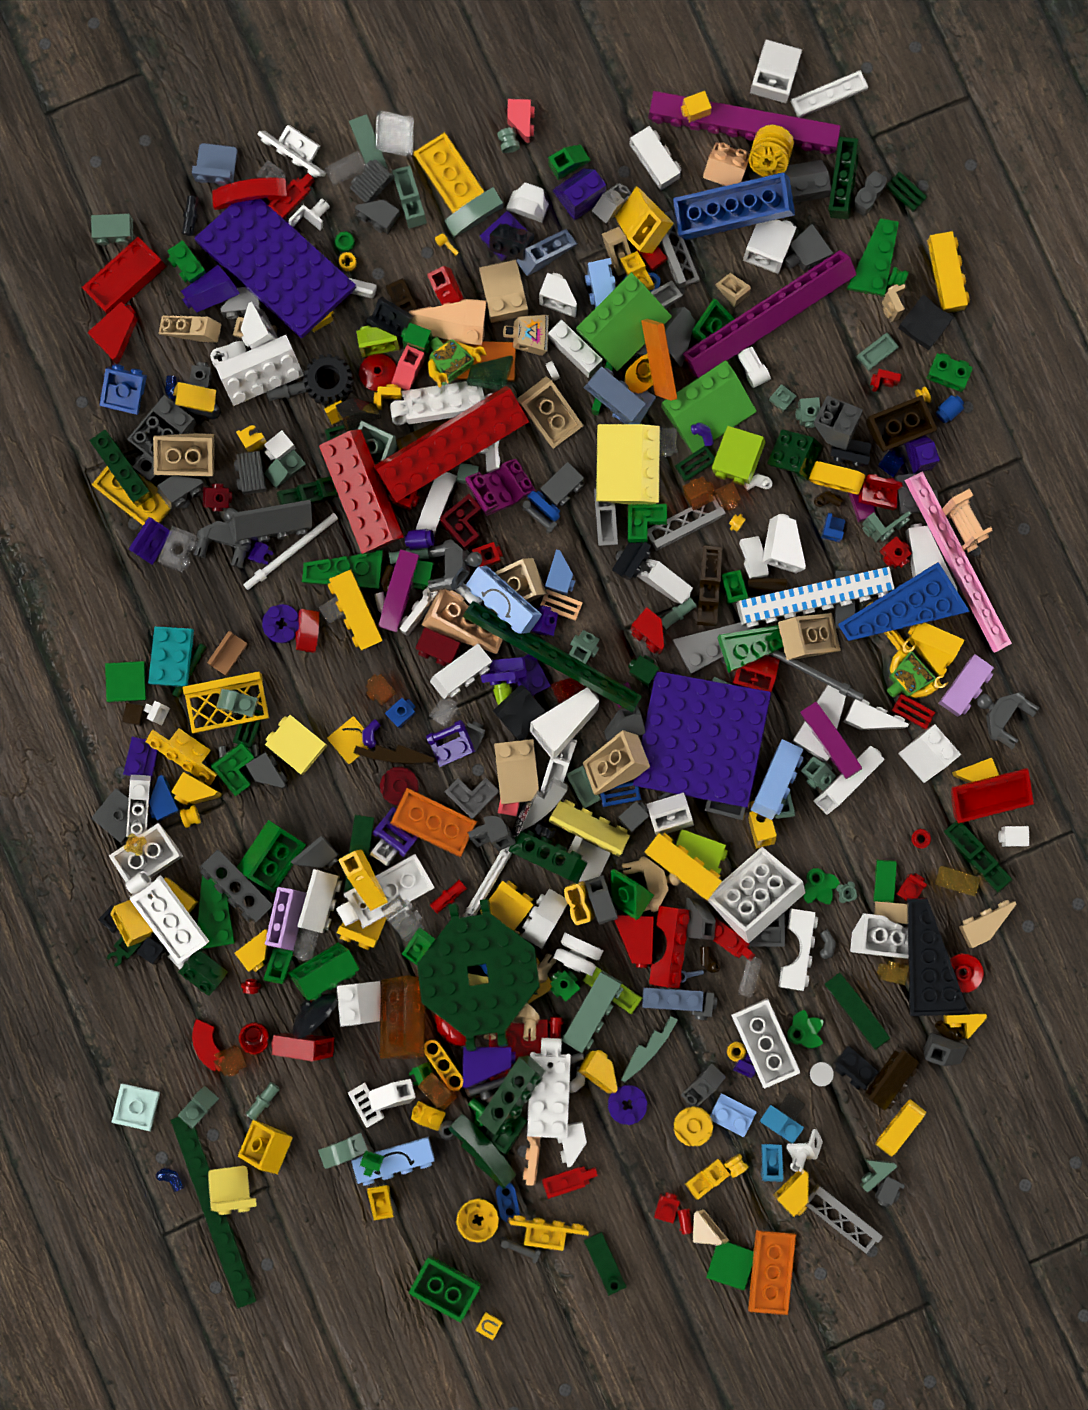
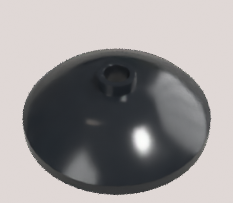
M326 993L315 1000H305L299 1008L301 1010L295 1018L292 1029L293 1036L296 1039H301L314 1031L334 1010L338 1003V995L336 993Z

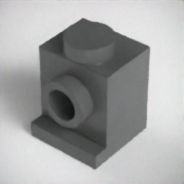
M197 362V365H192L188 384L211 389L212 368L203 362ZM203 373V377L197 378V374Z
M886 1176L881 1180L874 1197L879 1199V1204L889 1208L893 1202H897L900 1196L899 1188L904 1189L905 1185Z

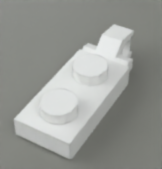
M428 587L423 591V598L415 602L411 609L413 610L411 614L405 616L400 623L401 627L399 629L406 636L411 634L428 611L438 591L430 592Z

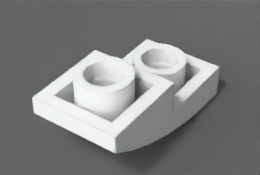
M759 536L741 539L739 544L745 557L744 566L749 578L767 577L769 575L768 566L762 562L764 550Z

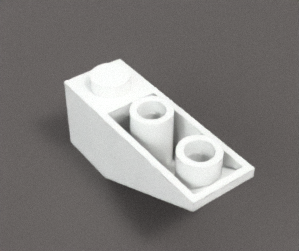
M856 699L852 702L843 721L859 730L901 729L909 725L903 717L888 715L887 710L878 706L875 709L869 706L870 703L864 699L861 702Z
M131 775L126 837L136 838L147 831L151 776Z

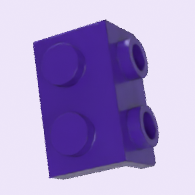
M524 657L492 660L493 662L489 666L490 672L481 675L482 683L489 682L490 685L501 684V681L505 680L507 684L518 682L519 678L527 676Z

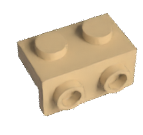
M896 284L890 287L882 301L884 314L892 322L899 320L905 310L899 299L906 288L904 284L901 286Z

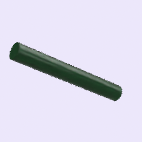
M199 644L191 658L189 678L206 649V646ZM176 687L172 695L179 698L183 687Z

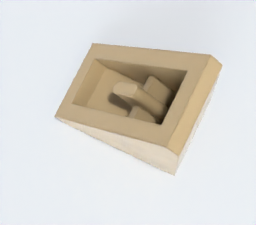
M729 273L716 284L717 288L733 307H736L746 299L751 291V287L732 273Z
M704 1209L694 1213L693 1242L722 1245L729 1241Z

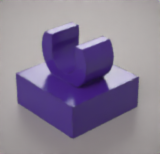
M255 542L247 559L256 563L268 564L269 562L264 560V555L266 553L273 555V552L267 550L269 546L264 543Z
M747 1053L743 1061L739 1059L735 1063L733 1071L751 1078L756 1070Z

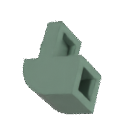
M221 689L216 708L234 714L238 713L253 717L258 698L232 690Z
M358 1133L319 1149L318 1152L326 1169L356 1158L363 1154L365 1150L368 1151L362 1134Z

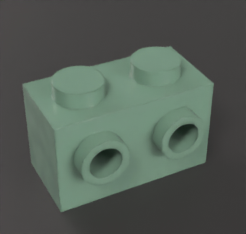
M130 214L91 215L92 239L98 245L103 246L115 242L120 245L132 242V217Z

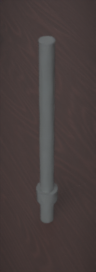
M779 650L770 654L839 690V693L844 696L849 695L860 702L864 698V694L852 689L851 685L845 682L842 684L796 659L787 660L785 653Z

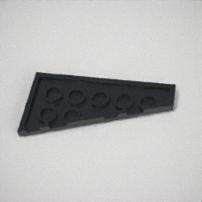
M927 897L907 898L909 1015L970 1014Z

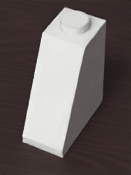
M778 514L770 519L763 563L793 573H798L805 569L806 565L796 520L789 518L785 514Z
M647 559L645 562L642 560L639 565L641 570L637 577L676 603L682 604L688 600L693 589L690 585L661 562Z

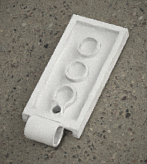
M481 379L452 383L446 386L442 385L440 388L432 386L401 391L404 400L393 401L390 404L392 421L396 425H402L406 422L414 424L453 418L485 399Z
M416 854L376 875L388 903L370 911L367 905L365 908H361L360 905L365 904L356 889L353 888L344 894V897L349 902L339 906L336 910L345 926L360 920L361 927L364 929L428 893L435 887Z
M141 871L126 882L128 891L133 894L130 896V901L177 964L209 942L208 938L161 875L151 882L149 875Z
M542 1038L541 1053L531 1052V1058L545 1070V1073L542 1076L541 1083L534 1088L532 1097L529 1099L527 1136L568 1137L571 1054H561L562 1039ZM548 1062H552L553 1067H549Z

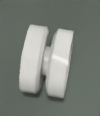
M564 933L561 943L571 949L568 952L559 948L556 950L553 958L563 962L565 966L577 972L582 971L592 976L596 966L586 960L587 956L594 960H600L603 950Z

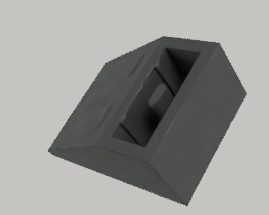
M164 395L127 440L154 461L153 436L189 434L197 425V422Z

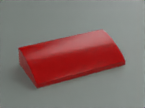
M137 237L91 278L82 289L108 314L120 302L125 305L166 266Z
M1028 768L951 787L953 814L958 823L1034 804Z

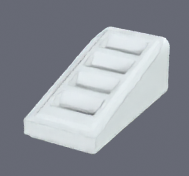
M363 1083L348 1092L367 1128L385 1116L381 1110L376 1111L377 1115L368 1120L366 1116L373 1113L372 1109L365 1113L362 1109L369 1106L370 1101L361 1106L358 1103L367 1098V1092L370 1091L366 1083ZM364 1090L366 1094L356 1099L354 1095Z

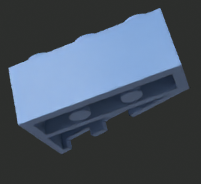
M611 258L588 263L585 282L586 286L591 288L592 293H589L591 305L594 304L595 308L615 289V278L611 270Z

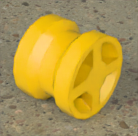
M195 805L191 806L190 809L180 810V816L185 828H189L194 823H201L200 815Z
M740 1153L724 1163V1166L731 1171L730 1175L732 1178L749 1168L742 1161Z

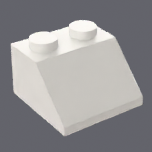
M547 273L539 294V304L576 317L577 303L566 279H563V276L557 273Z
M252 301L248 303L241 326V331L244 335L242 340L247 347L250 346L251 349H254L277 339L278 336L265 312Z

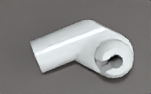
M756 474L753 476L750 484L744 483L743 486L747 491L755 486L770 489L773 483L769 477Z

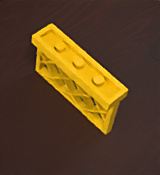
M254 672L184 686L183 692L186 698L192 733L269 719L262 674ZM259 685L260 693L256 698L259 700L261 697L262 703L259 701L257 703L263 707L264 715H254L250 718H246L247 716L244 715L242 719L236 720L231 717L233 713L227 714L217 709L215 705L209 702V699L213 694L218 693L220 695L221 689L238 690L248 695L247 692L250 687ZM199 697L204 701L198 711L191 705L192 698ZM207 703L215 708L210 718L200 713ZM218 711L227 716L223 723L220 724L212 721ZM200 714L208 721L204 727L196 728L195 720Z

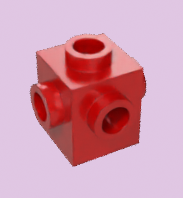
M897 536L879 551L884 557L883 561L889 567L892 566L894 569L897 566L902 568L910 561L908 557L912 554L909 545L905 541L901 542Z

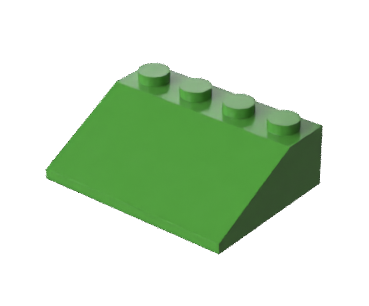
M631 272L576 327V330L618 372L645 345L641 320L650 319L665 325L672 316Z
M726 360L678 391L677 399L672 401L666 399L661 405L662 410L692 453L705 446L702 436L692 434L691 426L693 424L703 423L707 425L711 430L714 441L725 433L727 426L735 427L757 412L737 375Z

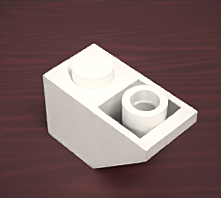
M411 1079L390 1083L367 1092L372 1112L409 1104L416 1098Z
M582 1121L568 1124L567 1138H557L558 1143L563 1144L564 1151H560L562 1162L567 1163V1167L573 1165L587 1143Z

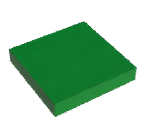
M144 661L105 663L106 702L146 701Z
M730 1242L716 1245L706 1278L744 1291L753 1265L754 1251Z

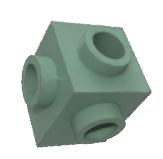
M819 397L799 400L798 409L795 410L796 420L800 422V426L805 425V428L815 427L814 421L821 409Z
M583 630L579 636H574L570 644L573 647L569 655L586 664L590 657L594 658L599 650L597 644L600 639Z
M814 756L801 770L807 777L806 782L812 788L818 787L822 791L836 777L831 771L833 768L826 761L821 762Z

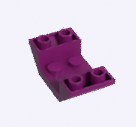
M516 458L503 463L498 470L485 475H481L478 472L465 478L467 486L486 516L511 507L526 498L531 491H536Z

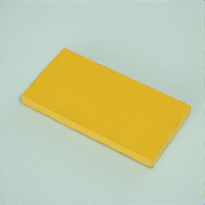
M445 132L413 152L415 158L452 213H455L465 204L484 193V190Z
M108 466L92 483L94 488L141 525L145 524L148 517L161 523L171 510L158 494V488L139 473L138 475L153 496L138 507L129 498Z

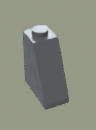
M685 307L673 308L670 311L672 318L664 325L672 368L683 366L685 360L683 353L688 350L692 330L695 325L691 312Z

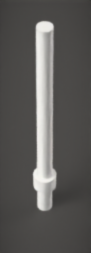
M335 513L331 514L262 570L256 571L255 575L243 584L245 588L249 590L259 581H264L269 573L338 520Z

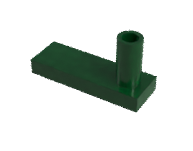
M602 1231L584 1239V1243L608 1296L627 1288Z

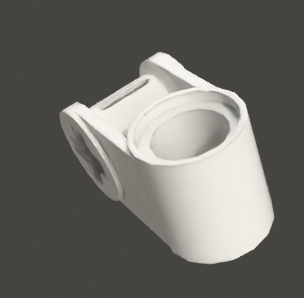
M237 341L214 349L210 356L215 367V365L245 353L247 350L243 341ZM219 356L222 357V361L220 362L218 361Z

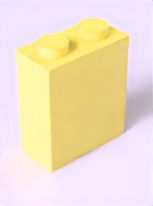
M291 715L288 717L284 716L278 724L280 727L277 731H272L267 736V743L265 745L297 772L304 775L328 745Z

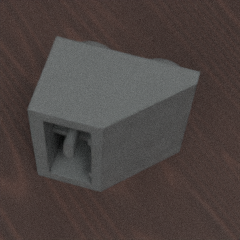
M827 395L814 421V425L828 444L846 451L859 424L863 409Z

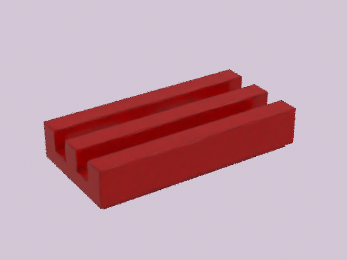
M900 694L892 709L893 713L925 730L936 713L903 694ZM903 700V701L909 703L910 705H912V706H914V707H916V708L922 710L923 712L929 714V716L927 717V716L923 715L922 713H920V712H918V711L912 709L911 707H909V706H907V705L901 703V701ZM898 706L925 720V723L898 710Z

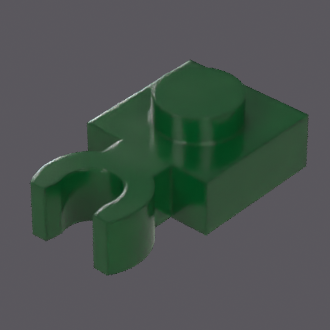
M121 937L114 944V947L118 950L109 953L107 959L110 960L113 956H116L118 961L114 966H120L123 962V957L125 956L129 959L141 947L142 943L139 942L127 947L123 937Z

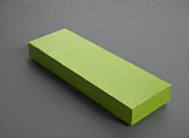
M596 967L593 975L587 974L583 982L592 987L602 970ZM621 984L620 987L623 990L618 999L614 997L612 1002L632 1014L642 1000V997Z

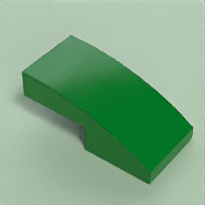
M876 859L873 900L874 902L893 903L896 861Z

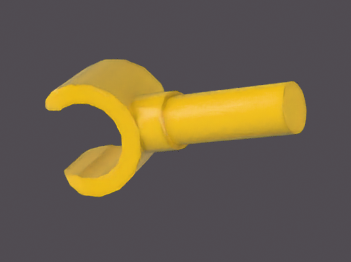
M445 234L435 237L439 247L445 244L455 255L459 253L448 241Z

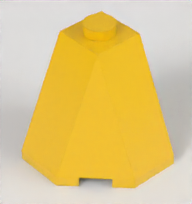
M927 623L913 625L908 631V634H910L909 642L912 646L916 643L914 649L936 677L946 673V667L953 662L964 642V639Z

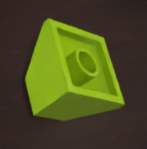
M364 326L356 331L362 358L400 350L397 336L377 327Z

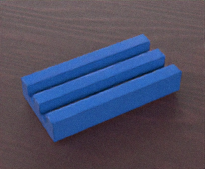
M633 782L623 783L610 790L633 786ZM636 786L634 790L607 795L604 792L600 794L603 807L641 800L639 787ZM636 793L637 796L627 799L606 802V799L618 796H624Z

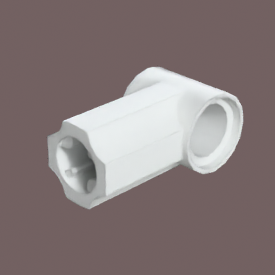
M753 347L747 348L737 355L746 371V377L752 388L771 380L766 366L761 364Z

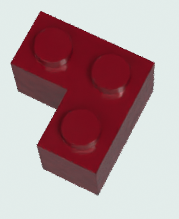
M468 494L439 519L441 524L464 551L480 539L478 533L469 523L482 513V508Z

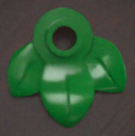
M819 868L811 869L806 875L807 883L804 885V900L809 904L816 898L824 904H831L833 897L832 889L837 888L840 884L838 878L833 874H825ZM814 874L819 876V881H813L812 877Z
M805 1010L799 1011L794 1015L792 1026L787 1030L788 1040L793 1044H802L806 1048H816L822 1045L823 1042L817 1033L822 1028L823 1020L815 1017L808 1018ZM796 1030L800 1032L798 1038L793 1036V1032Z

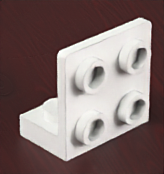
M575 836L568 851L570 854L571 851L581 854V859L588 863L579 882L599 877L610 856V852L578 836Z

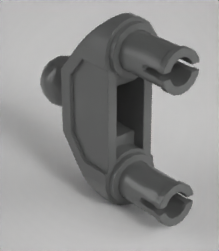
M229 508L224 512L225 522L216 521L197 532L198 542L193 554L194 556L206 558L209 542L213 541L234 547L235 552L231 566L243 568L246 552L250 551L251 546L250 544L240 546V544H234L229 521L233 514L238 512L236 509Z
M451 539L446 540L441 545L430 546L428 554L431 559L445 555V575L443 578L428 580L430 592L442 589L451 591L459 588L469 575V565L478 567L482 563L481 554L472 552L467 555Z
M1022 692L1001 697L994 703L989 695H980L977 698V705L982 709H990L986 715L990 739L993 741L998 740L1012 750L1019 739L1004 731V726L1015 709L1020 708L1031 715V717H1034L1040 707L1027 700Z

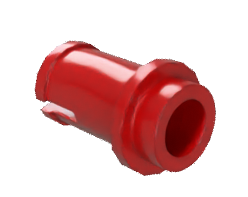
M550 1017L548 1021L550 1023L549 1038L561 1039V1027L564 1021H562V1017Z
M690 1208L677 1210L681 1227L679 1231H681L682 1235L693 1233L694 1226H692Z

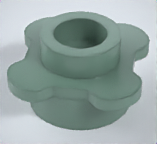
M850 881L845 885L839 884L836 890L840 896L838 900L841 903L857 898L853 882Z

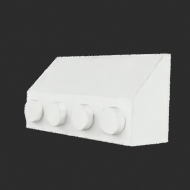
M768 998L732 1014L763 1088H767L800 1073Z

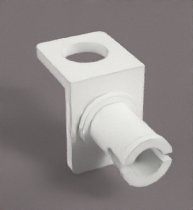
M320 199L311 210L302 205L289 219V225L294 227L304 217L321 230L323 228V220L320 217L330 206L327 202L323 204V199Z
M813 1129L809 1143L787 1144V1149L793 1159L790 1165L793 1171L798 1172L799 1169V1172H801L806 1159L818 1158L823 1141L817 1129ZM815 1138H816V1140H817V1146H816V1147H815V1144H814Z

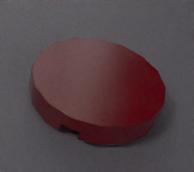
M393 767L381 778L380 792L390 804L398 806L406 788L418 793V780L415 774L407 768Z

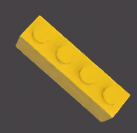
M953 231L930 235L927 243L941 309L947 313L965 310L970 299L968 292H965L964 288L966 278L960 269L962 259L957 254V237H954Z
M350 569L330 578L328 587L331 594H336L338 598L336 605L339 611L344 612L346 616L344 623L347 629H352L354 634L352 640L355 647H360L363 650L383 641L352 570Z
M658 833L644 853L707 901L722 882L719 879L720 875L713 869L710 871L703 867L705 863L697 857L692 859L688 856L689 851L683 846L679 845L677 847L671 843L673 839L665 833L662 835Z

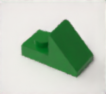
M740 570L721 574L728 604L748 599Z
M419 928L402 955L417 966V963L435 941V938Z
M274 947L264 975V981L278 984L287 982L293 951Z

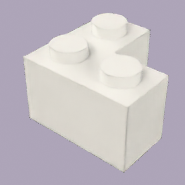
M551 889L547 891L546 895L541 894L536 903L539 907H533L529 914L532 919L527 918L522 927L525 929L522 938L541 949L568 904L565 897Z

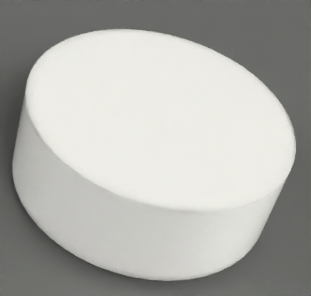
M553 361L546 363L554 381L560 379Z

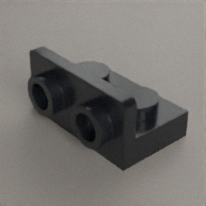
M848 1045L833 1062L836 1066L834 1070L842 1077L847 1075L851 1079L849 1083L857 1090L860 1088L866 1090L868 1088L867 1085L879 1072Z

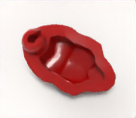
M435 1014V1022L439 1034L453 1045H466V1037Z

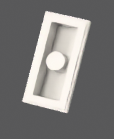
M349 278L356 284V289L351 294L374 298L376 284Z

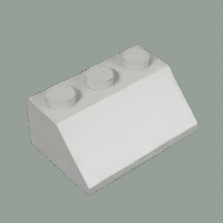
M158 823L110 854L109 857L125 882H127L141 871L146 872L152 878L181 859L183 855L171 837Z
M313 870L297 927L320 933L329 930L331 924L329 914L330 911L335 909L337 902L334 899L335 893L340 891L342 881L339 880L340 876Z

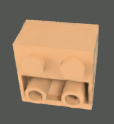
M716 142L709 156L703 178L725 186L741 183L749 164L750 154L743 149H735L726 143Z

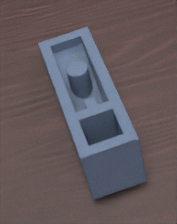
M564 229L526 248L525 258L523 260L517 259V263L525 274L529 276L575 247L577 243L567 229Z

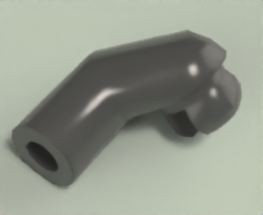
M826 929L819 933L825 942L824 949L820 951L823 959L832 958L836 948L834 938L829 930Z

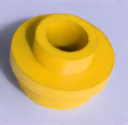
M735 514L729 522L731 531L735 530L738 532L746 519L742 517V514L739 516Z
M733 1042L728 1046L727 1055L732 1061L737 1062L739 1059L743 1060L746 1057L747 1049L744 1044ZM735 1048L740 1049L739 1055L733 1054Z

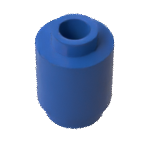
M950 395L937 408L938 410L935 414L943 423L951 422L964 410V402L959 396L956 395L954 397Z

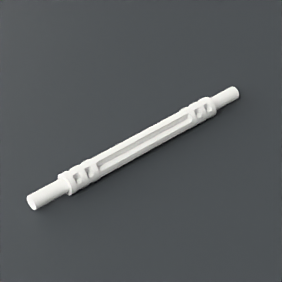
M510 846L500 851L462 917L477 915L481 907L480 900L486 899L508 859L511 857L512 853L508 851Z

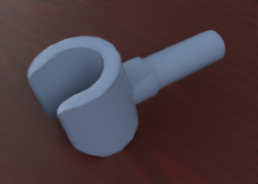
M682 970L681 973L685 975V979L681 980L680 983L685 982L687 978L704 975V971L685 972Z

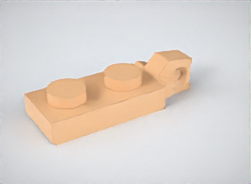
M527 1136L531 1145L526 1150V1160H529L528 1168H524L523 1180H526V1185L533 1186L536 1184L541 1137Z

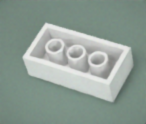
M287 335L215 365L233 406L304 376Z

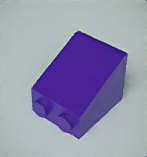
M583 168L552 191L575 221L595 207L602 194L606 192V184L596 170Z

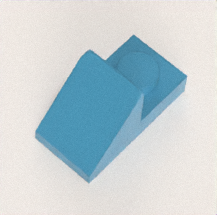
M772 1105L768 1107L760 1119L761 1123L792 1144H794L804 1128Z
M762 1144V1180L783 1182L782 1145Z

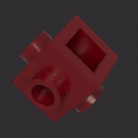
M212 483V487H203V506L205 508H212V511H224V508H229V503H232V492L229 491V488L224 487L223 483Z

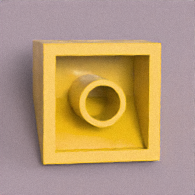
M185 772L182 773L171 793L175 794L174 799L186 805L188 803L197 804L222 796V793Z
M252 1120L238 1157L259 1170L278 1175L293 1137L262 1122Z
M798 1169V1172H795L773 1194L793 1217L796 1214L800 1216L807 1209L805 1205L808 1203V1173L804 1169L801 1172Z

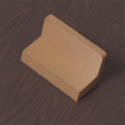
M228 631L207 663L227 676L248 644Z

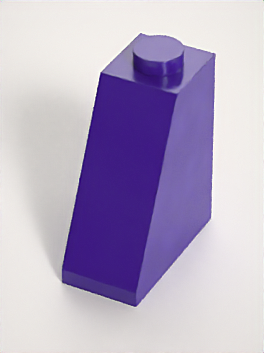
M219 265L181 291L185 297L182 299L188 309L192 307L196 313L240 294L231 279Z
M927 436L904 444L913 474L930 471L940 461L934 441Z
M463 1047V1088L468 1089L510 1070L511 1064H515V1052H512L511 1047H476L477 1051L470 1052L466 1050V1047Z

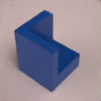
M828 513L821 538L840 543L844 534L845 520L832 517V513Z

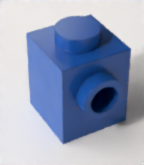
M401 698L385 714L400 729L416 714L413 710L416 706L409 699L405 701Z

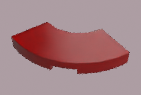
M196 1019L192 1033L194 1049L202 1063L215 1072L224 1055L214 1043L213 1033L215 1027Z

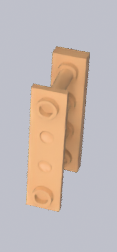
M970 489L952 497L942 508L945 516H948L954 522L965 543L962 548L964 551L967 550L968 553L978 548V543L989 538L988 534L992 531L991 527L983 531L969 506V500L973 496Z

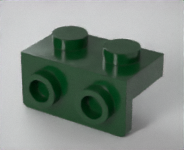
M197 950L189 957L178 973L199 988L201 992L210 996L228 971L202 951Z

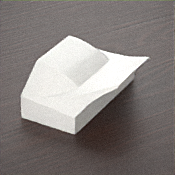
M524 182L518 190L513 191L507 205V210L543 222L549 203L545 199L544 189Z

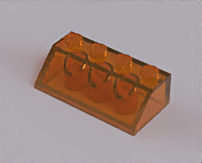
M406 975L381 980L380 1059H414L424 1057L425 1006L421 1001L419 977Z

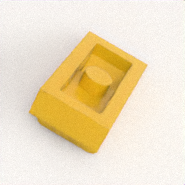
M983 1013L943 1015L944 1023L949 1024L950 1027H962L961 1023H964V1038L966 1039L970 1038L987 1018L986 1014Z
M389 1186L367 1188L373 1219L392 1218L393 1209Z

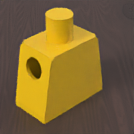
M753 811L749 812L748 820L755 847L761 848L775 844L777 835L772 820Z

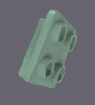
M909 510L886 528L873 512L862 523V529L875 542L880 539L883 542L895 532V528L899 530L910 521L909 516L912 512Z

